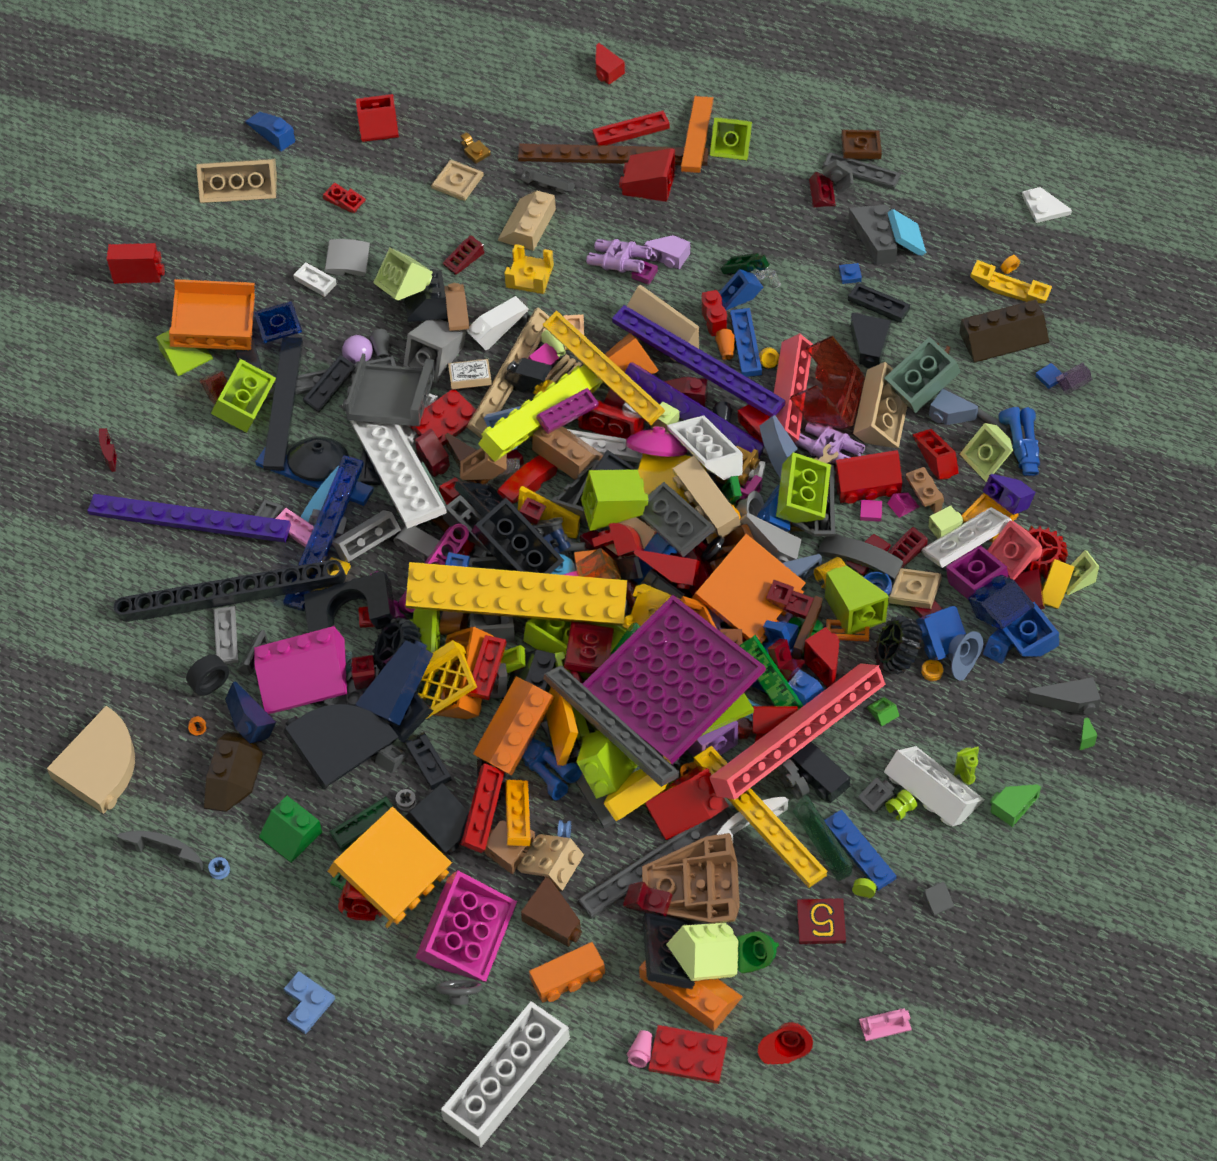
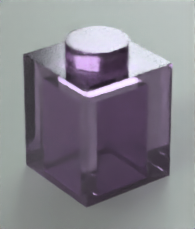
M1083 362L1056 377L1066 395L1093 380L1089 368Z

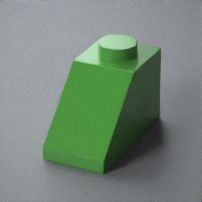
M1035 784L1005 787L1001 793L996 792L992 797L990 812L1013 827L1038 799L1041 786Z

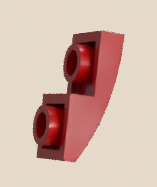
M335 182L323 194L324 200L351 213H355L366 201L364 197L351 188L347 191Z

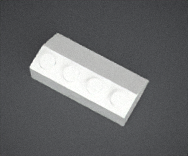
M705 416L667 425V429L707 469L725 480L731 476L742 475L743 453Z
M917 746L897 750L884 771L889 776L890 781L905 788L915 799H919L924 803L923 806L928 811L938 814L941 817V821L949 826L961 824L985 800Z

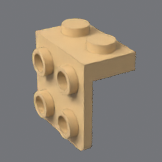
M539 834L533 840L532 846L522 858L517 869L521 873L548 877L559 891H563L584 854L571 838Z

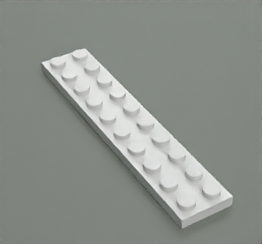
M349 420L407 529L447 513L442 500L400 425Z

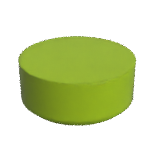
M859 878L854 881L852 891L855 895L872 898L875 895L876 885L869 879Z

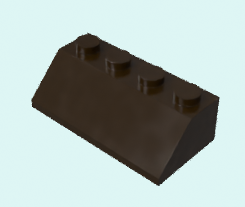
M1037 299L961 319L959 333L974 363L1049 343L1045 316Z

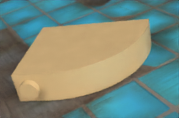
M105 706L47 768L51 779L103 814L116 805L117 799L127 787L134 770L135 751L125 723L112 709Z

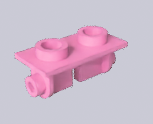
M905 1008L859 1019L865 1041L911 1031L910 1015L908 1010L905 1011Z

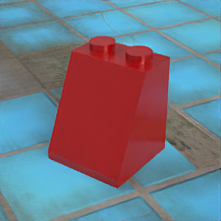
M670 148L630 155L628 163L625 162L624 177H621L619 181L622 195L667 202L675 176V149Z

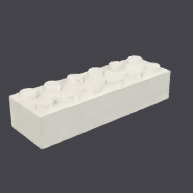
M531 1001L442 1107L443 1120L476 1145L482 1147L569 1041V1027Z

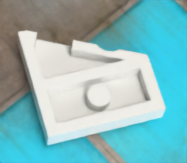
M1041 187L1022 191V197L1035 223L1071 215V209Z

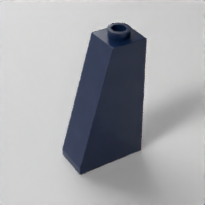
M416 640L414 644L405 641L359 698L356 706L400 725L433 656V653L426 650L427 645Z

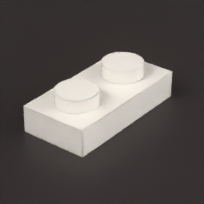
M305 263L293 275L294 280L324 297L337 285L335 278L308 263Z

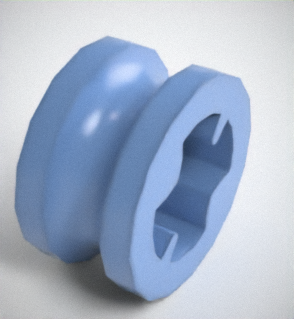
M559 820L558 837L570 838L571 821L563 823L562 820Z
M217 857L210 861L208 868L213 878L223 879L228 876L230 867L226 859ZM222 864L224 870L220 869V872H216L214 867Z

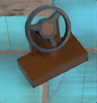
M748 524L739 526L726 537L719 535L714 538L704 550L701 558L705 561L711 558L714 561L727 556L745 534L754 539Z

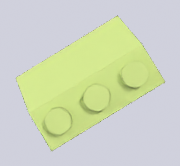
M726 923L682 926L666 944L691 981L727 978L737 975L738 939L733 934L732 928Z

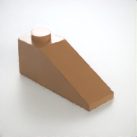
M451 283L448 286H444L449 331L469 329L464 285Z

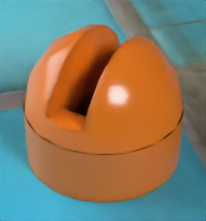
M200 716L191 718L188 723L189 732L193 735L203 734L206 730L205 720ZM196 722H199L200 724V731H196L198 730L196 727Z

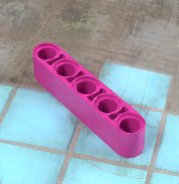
M463 524L449 527L425 561V564L445 565L447 557L442 554V547L446 546L450 553L457 554L469 536L468 528ZM454 529H458L461 532L459 540L453 536ZM406 589L399 600L400 610L404 613H413L415 609L406 608Z

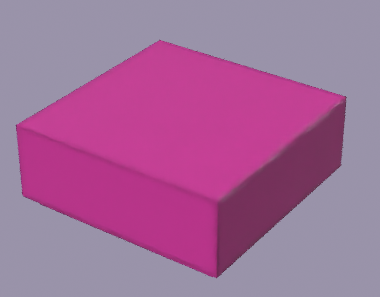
M861 500L860 521L881 522L882 501Z

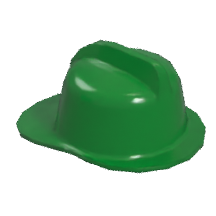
M760 931L737 937V970L741 973H750L766 968L775 958L776 948L779 946V943L774 942L769 935Z

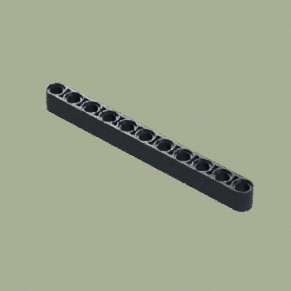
M328 560L118 598L113 608L118 617L124 622L152 619L327 588L334 584L343 583L346 579V574L339 561ZM335 570L339 571L336 575H330ZM313 574H318L316 578L309 579ZM297 578L296 581L289 583L290 579ZM276 581L273 586H268L270 582ZM255 585L253 589L247 590L249 586ZM229 589H234L232 593L226 594ZM208 593H213L210 597L205 598ZM192 596L189 601H184L187 597ZM167 600H171L169 604L163 605ZM150 604L149 607L143 609L144 605ZM129 607L126 612H122L124 608Z

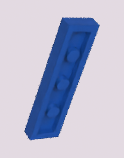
M750 308L730 310L741 374L745 377L762 375Z
M843 810L838 811L823 821L824 826L865 876L875 883L877 890H880L896 879L895 873Z

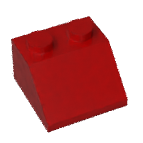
M825 627L805 640L804 660L805 664L828 688L836 682L840 641L834 632L831 633Z

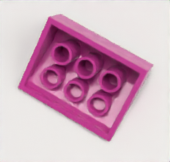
M334 626L254 647L255 670L263 707L268 714L347 694L345 639Z
M457 870L446 880L415 958L435 968L486 982L517 901Z

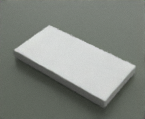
M990 507L922 548L921 551L926 558L943 568L1001 533L1011 518Z

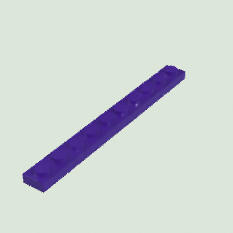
M624 305L612 317L613 324L770 417L776 416L785 406L783 398Z
M99 494L93 495L88 508L89 515L285 543L291 527L289 520Z

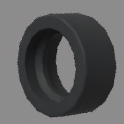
M210 654L197 660L190 667L186 675V681L196 694L206 696L226 682L230 671L219 656Z

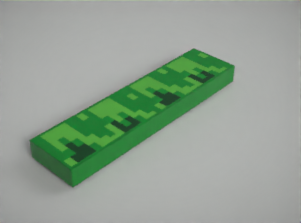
M756 635L739 645L765 666L766 671L758 678V681L775 706H797L798 710L804 706Z

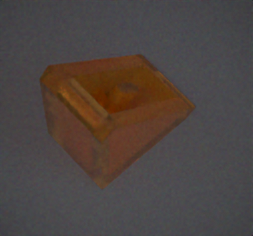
M602 548L575 564L578 576L621 580L617 562Z

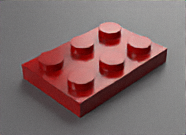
M452 389L424 409L420 426L410 427L419 436L432 429L443 446L446 444L445 435L447 433L456 437L467 428L476 409L458 391Z
M658 1025L649 1071L719 1084L728 1037Z

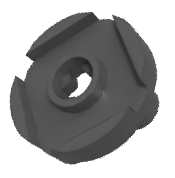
M787 759L776 768V771L781 774L778 777L779 781L785 788L790 786V791L797 801L810 792L804 777L800 778L797 773L798 768L790 759Z

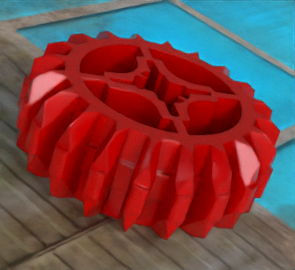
M1031 525L1028 532L1041 544L1042 554L1036 561H1031L1021 573L1038 569L1040 575L1047 579L1051 563L1054 559L1066 563L1068 556L1066 542H1063L1062 536H1057V531L1050 532L1049 527L1044 530L1041 526L1034 529Z

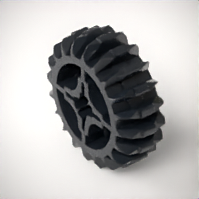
M898 615L897 617H892L891 621H887L886 626L882 627V632L878 634L879 639L876 641L877 647L874 649L876 652L874 658L879 668L885 672L897 675L904 673L906 669L909 670L910 664L915 663L914 659L918 656L917 653L921 649L920 643L922 642V638H920L922 635L920 625L909 617Z
M398 617L397 619H392L390 623L387 622L385 628H381V633L377 635L378 639L374 642L375 648L372 650L374 653V665H377V669L382 671L405 641L413 644L415 640L422 642L420 640L422 634L419 632L420 628L408 619Z

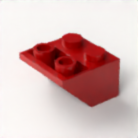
M393 94L356 99L362 142L399 137Z

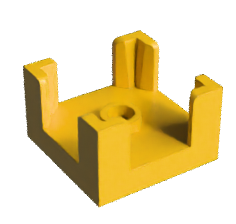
M515 244L512 251L513 264L511 270L507 267L505 271L506 288L544 294L554 265L553 251L544 249L543 259L525 256L524 246Z
M646 584L636 586L633 597L637 596L631 614L625 617L622 627L628 629L632 623L636 622L641 627L672 595Z

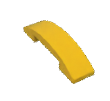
M979 260L976 261L970 277L983 287L994 293L1025 302L1037 299L1039 304L1046 303L1052 286L1033 280L1032 284H1028L994 272L996 266Z

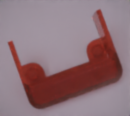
M830 336L806 347V351L817 363L815 376L823 384L822 390L818 385H815L792 395L790 400L810 423L846 429L854 424L865 376L837 340Z

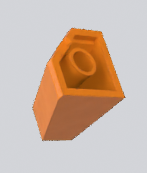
M630 333L605 354L624 373L629 363L632 362L651 374L659 371L638 340Z

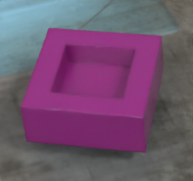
M644 261L642 273L632 271L631 278L649 285L658 272V266Z

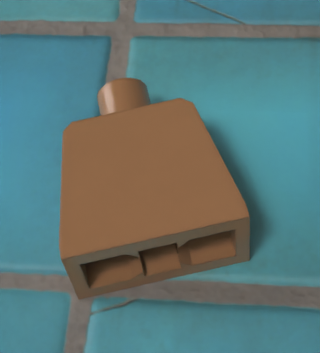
M500 821L494 830L490 828L485 854L509 873L513 874L522 858L532 846L535 833L530 830V846L507 845L506 821Z

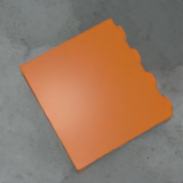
M174 279L175 293L172 323L169 330L170 347L251 350L255 283Z
M745 534L691 599L702 602L733 629H742V636L746 640L756 635L762 643L767 637L764 635L765 631L763 628L766 620L779 622L777 617L780 614L784 617L787 613L766 600L773 580L793 586L794 591L802 594L804 591L801 588L806 582L748 534Z

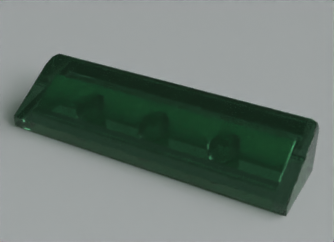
M807 795L803 796L793 809V813L836 880L841 881L851 876L853 864Z

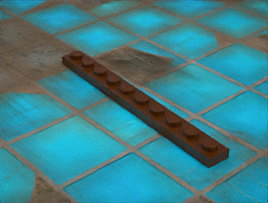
M519 143L518 161L625 164V162L628 163L630 155L673 148L675 149V165H681L685 147ZM708 148L704 150L702 166H707Z

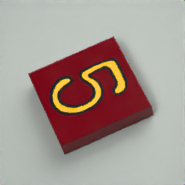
M843 898L797 899L799 944L846 943Z

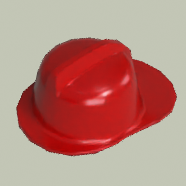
M787 1022L782 1024L778 1030L762 1038L758 1045V1054L765 1064H788L809 1054L813 1048V1039L804 1025L801 1026L798 1023Z

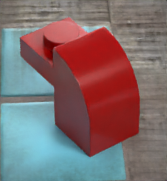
M610 523V530L599 532L598 537L592 538L594 547L603 548L614 544L619 557L634 555V549L644 551L640 535L633 527L626 524Z

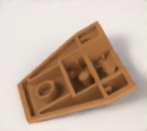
M730 833L704 837L642 866L643 882L649 888L667 891L673 895L667 912L668 916L709 924L736 920L740 908L738 864Z

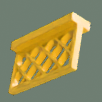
M453 640L433 652V656L420 681L426 682L422 694H418L424 700L426 698L433 700L431 705L433 712L427 718L477 688L464 656L466 654L464 646ZM459 658L460 665L458 671L450 670L452 663ZM439 670L444 671L440 683L433 681L435 673ZM449 673L456 675L452 686L445 684ZM461 677H466L469 685L462 689L458 688ZM431 684L438 686L435 697L428 696ZM444 687L451 689L448 698L445 700L440 699Z

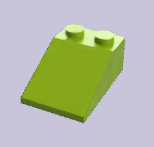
M240 359L211 414L247 433L276 378Z

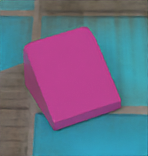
M908 492L893 494L887 503L899 518L919 508V505Z

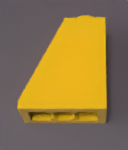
M639 769L627 778L617 792L607 795L604 805L615 821H618L663 791L667 784L660 787L642 769Z

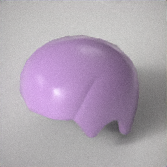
M354 335L344 342L342 355L353 364L360 361L362 353L365 354L366 361L371 358L373 345L367 338Z

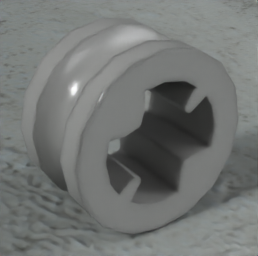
M403 789L397 793L396 804L400 810L409 811L415 807L416 796L412 790ZM407 796L410 797L409 803H407V801L405 802V804L402 803L403 797H405V799L407 798Z

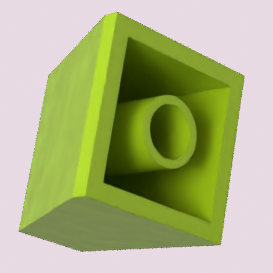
M589 470L581 498L589 530H597L609 526L610 523H619L643 515L645 506H648V494L644 492V481L640 478L638 470Z
M848 566L834 568L827 572L825 599L837 620H840L841 627L845 629V634H854L865 630L867 626L871 628L886 622L889 599L887 593Z
M600 731L584 736L577 764L596 799L617 792L638 765L633 767L628 756Z

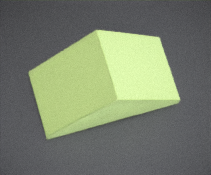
M1085 550L1071 564V566H1074V570L1066 590L1068 595L1096 582L1099 565L1089 552Z

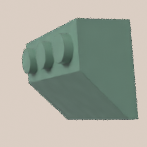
M928 337L884 379L900 399L916 413L961 371L957 362L933 339Z

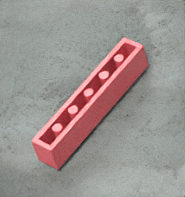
M800 333L783 341L781 344L774 394L785 400V406L777 413L776 417L793 442L799 440L813 344Z

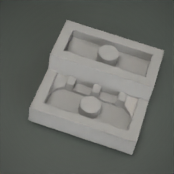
M351 239L329 240L324 272L338 276H344L345 272L357 276H365L370 243Z

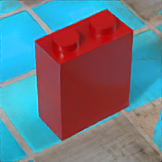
M155 243L108 245L107 263L114 284L160 283L161 276L165 274L164 264H161V252L157 251Z

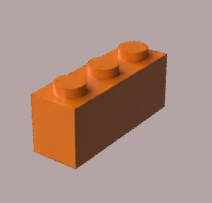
M593 942L530 970V980L542 1003L547 1000L548 1002H553L562 993L567 991L575 992L581 988L582 984L588 981L596 982L600 980L603 974H605V964Z

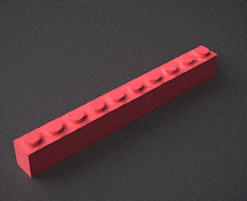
M860 663L711 775L709 778L717 797L735 800L883 687L885 681L879 665Z

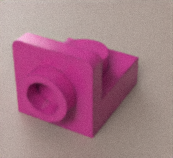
M754 475L751 481L746 482L744 489L740 487L742 496L736 503L738 504L740 500L748 498L752 491L759 493L762 489V478Z

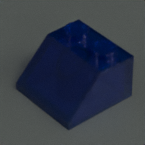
M292 301L254 312L256 325L263 343L303 332Z
M1004 575L994 577L991 582L977 589L974 594L968 597L976 618L1001 630L1035 607L1034 603L1013 579Z

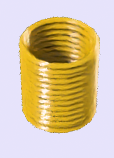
M836 557L814 568L816 581L822 580V578L824 580L823 586L821 585L822 588L825 589L827 572L834 568L846 566L844 561L840 557Z

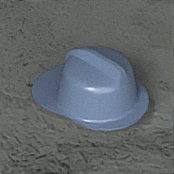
M976 631L969 632L968 634H959L949 644L948 656L952 662V674L959 681L966 678L982 652L983 637Z

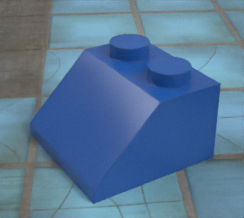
M1035 602L998 622V626L1022 656H1043L1059 646V632Z

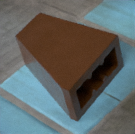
M545 877L521 911L522 922L569 947L572 942L576 943L582 934L580 920L548 877Z

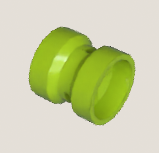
M903 789L897 794L895 799H890L886 802L885 806L890 814L897 810L899 815L895 819L900 821L906 816V812H911L917 807V802L911 793Z

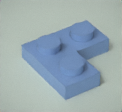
M299 971L284 988L287 994L300 1002L287 1018V1021L305 1034L335 1000L333 994Z

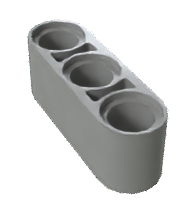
M405 526L394 538V543L397 547H403L406 549V552L414 557H420L423 562L427 560L439 540L415 526L408 529ZM443 546L441 549L442 554L447 557L448 552H450L448 547Z

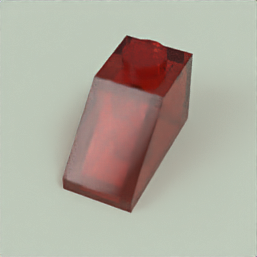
M215 371L200 379L207 396L215 405L228 382L222 371Z

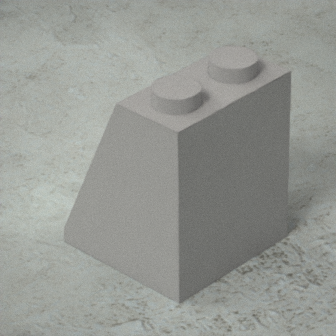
M441 319L426 320L408 333L403 367L423 368L426 359H433L435 374L433 381L438 382L449 367L448 363H452L463 348L466 330L449 331V325L446 321Z

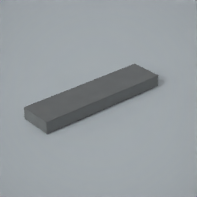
M830 152L822 166L823 169L837 159L852 169L853 178L892 190L895 189L901 177V173L854 159L843 158L841 155Z

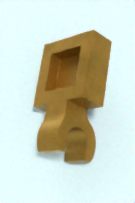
M467 132L460 136L464 140L461 142L465 147L464 154L475 164L491 155V151L480 140L474 143L472 137Z

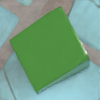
M885 697L866 707L881 726L899 717L896 704Z
M1084 718L1079 750L1095 746L1097 733L1088 718Z

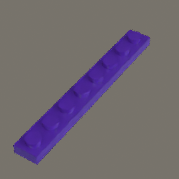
M629 363L625 374L659 405L663 401L679 410V417L683 420L705 416L735 446H739L751 453L756 449L758 450V459L760 458L765 448L763 443L635 363Z

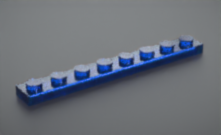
M343 455L298 566L325 561L364 466L363 460ZM313 574L309 579L316 578L318 574ZM313 590L287 594L283 601L284 606L304 611V594L311 593Z

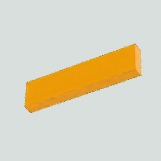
M506 780L507 845L530 846L528 781Z

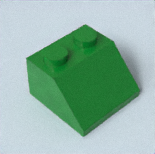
M286 796L271 810L259 838L292 863L322 833V829L317 818L289 796Z

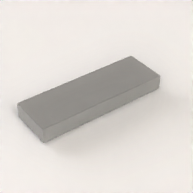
M235 606L213 609L216 655L225 664L239 663Z

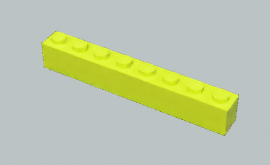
M580 365L576 366L570 375L566 373L559 379L557 384L555 382L550 384L544 393L540 391L532 401L527 400L520 407L521 409L517 410L515 408L509 413L508 418L504 419L502 417L494 425L495 427L491 428L489 426L481 434L483 437L478 445L496 462L533 436V433L541 427V424L536 419L539 413L585 388L594 393L603 381L585 365L582 367Z

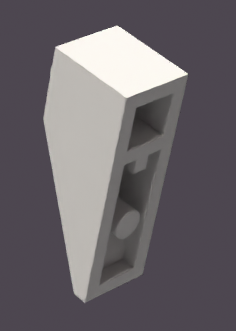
M515 296L479 316L466 331L485 350H488L529 309Z

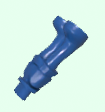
M1012 407L1001 411L998 415L999 422L1003 425H1010L1013 440L1012 448L1019 463L1018 466L1023 471V475H1038L1040 461L1038 440H1035L1034 436L1035 411L1028 407L1023 408L1021 411L1019 407ZM1021 425L1024 428L1025 439L1022 436Z
M534 737L522 756L525 766H529L531 771H535L545 781L548 794L553 800H559L568 792V786L545 767L547 763L568 783L576 782L582 775V771L576 763H566L564 766L557 765L556 757L551 752V748Z

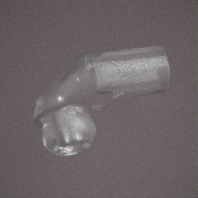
M768 267L762 271H755V276L758 279L762 280L766 277L773 288L780 287L781 282L776 271Z

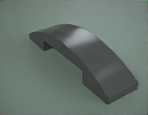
M837 535L825 536L817 551L818 554L831 559L840 557L874 569L875 572L886 573L892 580L896 579L903 565L902 560L885 550L863 541Z
M129 831L119 833L117 836L121 847L141 853L144 846H148L179 856L181 865L199 872L204 870L200 857L189 846L168 835L150 831Z

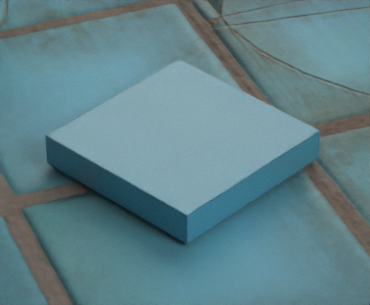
M890 210L888 217L895 241L919 256L924 255L926 250L918 224L896 210Z

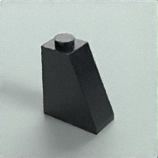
M852 312L850 328L860 365L872 368L881 363L890 334L891 320Z

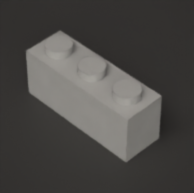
M383 510L331 541L340 559L349 562L401 531V528L393 513Z

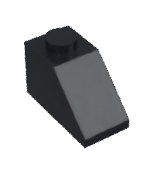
M522 358L516 362L512 361L508 365V372L504 379L518 391L525 392L543 383L552 367L549 364Z

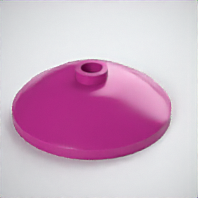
M658 426L653 427L651 430H642L635 433L626 440L628 448L649 455L682 456L687 454L688 451L672 433Z

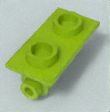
M979 747L964 748L957 752L954 775L959 774L962 781L967 785L975 782L974 773L978 765Z

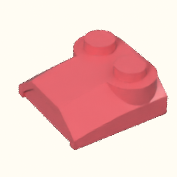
M1010 520L987 551L1007 566L1010 579L1015 580L1031 561L1039 559L1042 554V546L1028 531Z

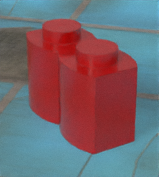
M717 290L703 292L701 296L702 315L707 321L709 334L717 336L716 333L719 330L727 329V312L722 306V298Z

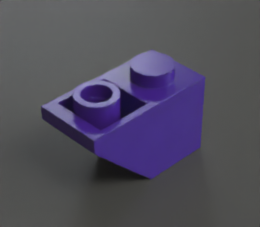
M995 474L989 475L983 489L985 494L1013 515L1028 509L1036 493L1020 480Z

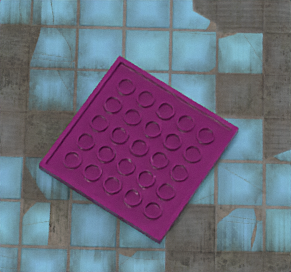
M672 595L582 685L670 764H673L766 671V668L739 645Z

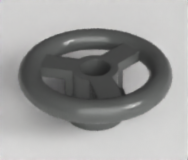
M451 980L439 983L436 986V991L440 994L450 995V1004L464 1005L469 1003V995L479 993L483 986L481 983L471 980Z

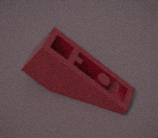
M683 377L664 381L705 407L708 394V379Z

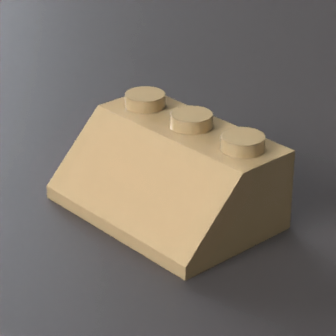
M535 191L520 198L498 241L511 245H522L525 249L534 251L556 210L555 195Z

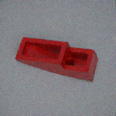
M539 455L516 471L498 489L497 493L507 498L513 504L519 500V489L521 486L536 492L541 488L543 482L556 475L558 468Z

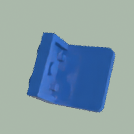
M950 606L916 619L922 631L921 637L925 645V653L930 660L946 658V655L949 654L948 648L951 640L959 634H966L955 606Z

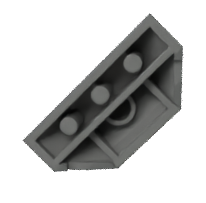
M831 465L825 518L808 522H792L793 525L812 536H835L833 465Z

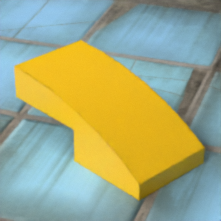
M1056 559L1052 561L1047 579L1042 586L1044 605L1059 609L1074 566Z

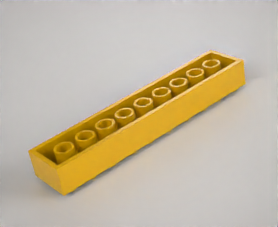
M409 562L406 608L622 626L624 624L627 580Z

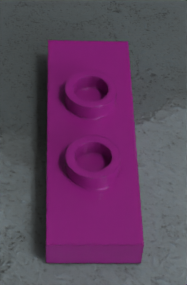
M585 388L539 413L536 419L546 433L549 434L598 407L599 403L589 389Z

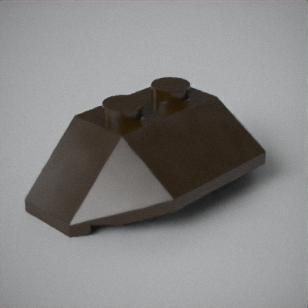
M228 731L218 739L206 776L204 809L226 812L252 793L263 757V752L255 742L249 743L240 733Z

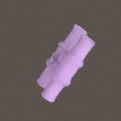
M597 239L595 250L606 253L602 255L590 252L587 255V264L600 266L604 270H618L621 273L626 271L642 273L644 261L634 260L633 258L650 259L652 248L650 246L637 245L633 241L623 242L618 239L612 241Z
M813 420L807 423L805 432L819 438L813 440L800 433L799 440L794 442L796 446L809 451L811 456L818 458L823 456V448L830 444L831 448L827 451L828 455H833L835 452H838L839 455L829 464H836V460L851 458L842 454L841 450L861 456L865 449L864 444L852 440L847 433L843 434L834 430L832 426L825 427Z

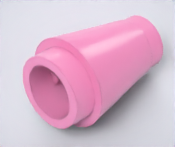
M645 1030L639 1031L627 1053L628 1062L631 1065L642 1068L650 1062L652 1034Z

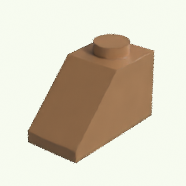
M480 448L460 462V479H494L507 470V457L504 455L494 462Z

